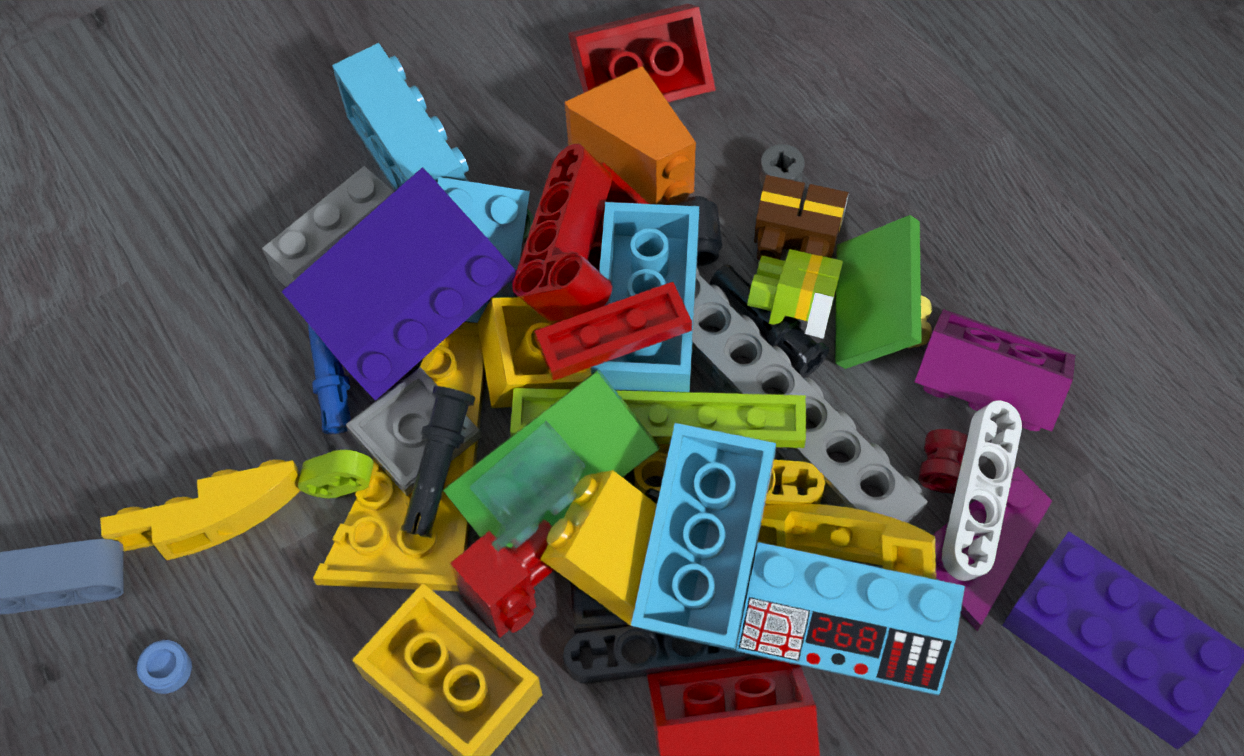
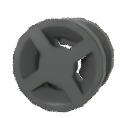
M777 144L768 148L761 158V171L759 175L761 189L763 190L766 175L802 182L805 166L802 153L795 147L787 144ZM782 168H786L788 170L787 173L782 171Z

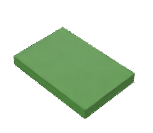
M908 215L838 244L837 260H842L843 263L836 287L835 363L847 369L922 343L920 221Z

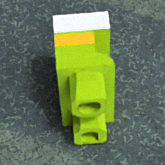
M789 249L786 261L761 256L757 274L754 275L747 306L772 311L769 324L772 325L780 323L785 316L808 321L805 334L824 338L843 261Z

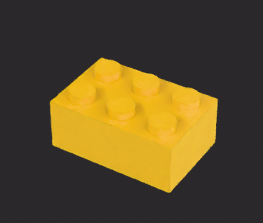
M424 583L418 587L352 659L361 676L454 756H490L543 695L539 678Z

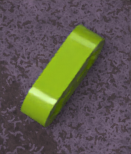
M336 450L303 462L298 488L306 494L320 498H337L369 487L374 461L369 456L352 450Z

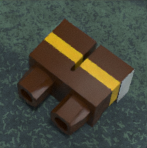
M766 175L755 225L754 243H757V259L760 261L761 256L780 260L783 249L832 258L838 233L844 219L849 192L809 184L802 215L799 216L805 183Z

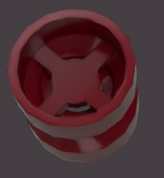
M936 429L927 433L923 450L928 457L926 461L921 463L918 481L921 485L936 492L955 493L968 435L950 429Z

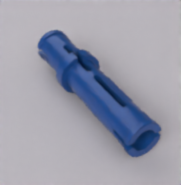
M308 324L315 369V380L312 382L313 393L318 395L320 403L322 432L324 434L347 432L348 429L345 424L351 421L347 400V390L350 389L349 377L344 376V370L340 361Z

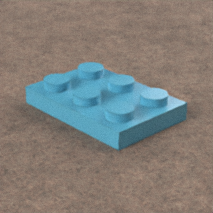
M438 177L437 183L517 271L520 262L530 191ZM514 278L492 298L514 297L515 293H513L512 289ZM491 299L466 321L477 323Z

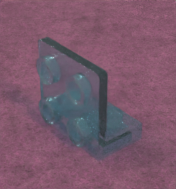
M547 421L542 423L469 487L502 524L491 543L497 551H500L509 542L515 548L520 546L539 528L536 524L545 516L544 513L548 509L553 515H556L577 496L573 489L579 482L585 464Z

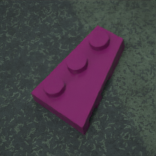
M1018 466L1013 470L995 561L991 570L972 580H957L948 573L942 561V549L948 523L933 534L935 537L936 580L965 586L960 613L977 631L1052 502ZM975 500L969 505L970 514L974 520L984 524L987 519L986 509L981 502ZM974 536L973 540L979 538L980 536ZM969 546L962 549V553L967 556ZM968 556V565L974 564L975 560Z

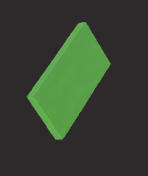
M598 369L446 486L443 491L480 537L490 531L503 546L506 545L511 548L542 520H546L554 526L556 522L564 518L573 502L571 500V493L583 477L589 474L612 470L621 477H624L657 452L660 446Z

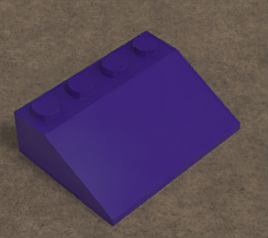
M422 167L281 292L340 363L376 401L515 277L516 270Z

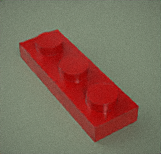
M670 282L540 328L534 332L538 347L554 381L692 331V320L674 282Z

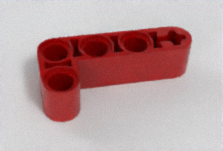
M572 144L564 148L556 156L551 166L512 285L513 293L547 321L569 319L602 307L608 302L612 294L611 282L587 261L609 193L612 176L580 144Z

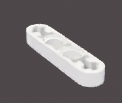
M993 401L974 413L971 420L942 549L944 567L957 580L968 581L982 576L991 570L995 561L1022 431L1020 415L1008 402ZM995 417L996 423L990 420V418ZM997 427L1002 429V432L996 435ZM981 455L988 457L994 463L996 468L994 480L987 478L980 471L978 461ZM971 499L978 500L985 507L987 519L984 524L977 522L971 516L969 511ZM974 536H980L979 538L973 540ZM969 546L968 556L975 560V563L972 565H968V556L962 553V549Z

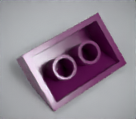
M943 309L931 335L915 383L924 385V391L933 396L947 399L951 395L968 401V406L975 411L993 401L1008 402L1019 413L1022 428L1031 431H1040L1043 428L1052 432L1073 381L1076 355Z

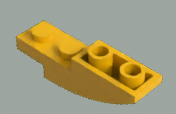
M269 460L262 463L258 468L243 471L221 470L215 472L209 478L197 480L198 498L176 497L166 501L165 505L145 509L142 507H127L119 510L116 515L100 518L101 534L104 539H112L122 543L124 551L154 545L166 561L191 555L219 545L246 532L285 506L301 491L298 488L300 472L293 460L287 462L284 460Z

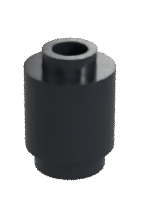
M702 196L689 197L680 206H699L697 266L708 265L718 260L719 251L722 249L718 206Z

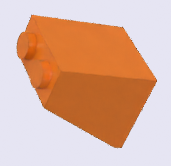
M643 66L565 101L568 146L572 144L582 145L600 163L604 162L649 204L675 205L684 201L691 193H694L696 141Z

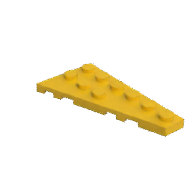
M463 322L424 357L419 368L421 367L438 386L459 390L475 397L474 405L468 407L466 416L479 429L485 366L477 323ZM478 440L451 461L443 490L476 464ZM373 459L374 465L369 487L355 493L356 500L344 524L340 523L333 537L334 544L324 564L320 563L313 577L315 584L417 590L424 583L431 590L459 591L450 563L467 550L469 522L443 491L431 538L401 531L412 493L406 496Z

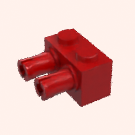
M542 520L511 548L506 545L503 546L488 531L450 563L461 597L499 639L509 630L511 633L517 632L530 621L534 615L533 609L537 607L534 587L554 571L553 568L540 560L549 545L547 543V536L553 527L546 520Z

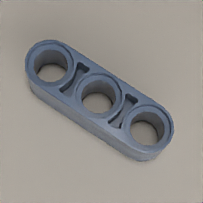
M92 539L0 552V615L106 601L118 598L124 593V547L122 543L116 540Z

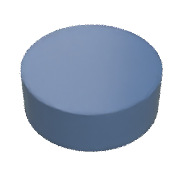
M160 640L150 644L143 650L137 662L139 679L150 690L160 694H167L180 689L189 679L192 670V662L188 653L178 643L171 640Z

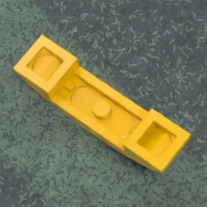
M776 504L765 505L757 544L760 542L831 558L883 565V569L936 580L935 537L909 523L870 511L832 505Z

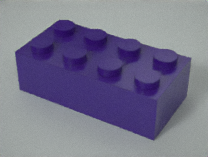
M1070 531L1026 589L1002 625L1177 750L1197 735L1244 663V649Z

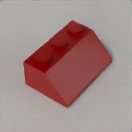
M687 3L568 33L577 74L584 93L641 66L644 67L667 102L715 90L699 6Z
M765 658L647 674L658 756H820L816 704L801 665Z

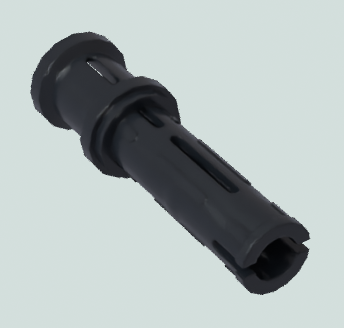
M730 264L720 267L714 273L709 283L710 286H718L725 293L728 301L742 315L752 319L758 329L767 337L766 342L772 347L778 346L795 366V370L803 378L819 368L829 353V347L823 342L817 343L808 334H805L799 319L787 316L778 324H769L772 311L747 306L751 285Z
M434 386L432 391L435 402L429 424L423 426L421 435H423L422 440L426 441L405 520L401 526V531L413 535L419 534L421 537L426 538L432 537L431 532L454 449H459L460 445L464 443L465 437L461 435L468 407L473 406L475 402V397L468 393L441 386Z

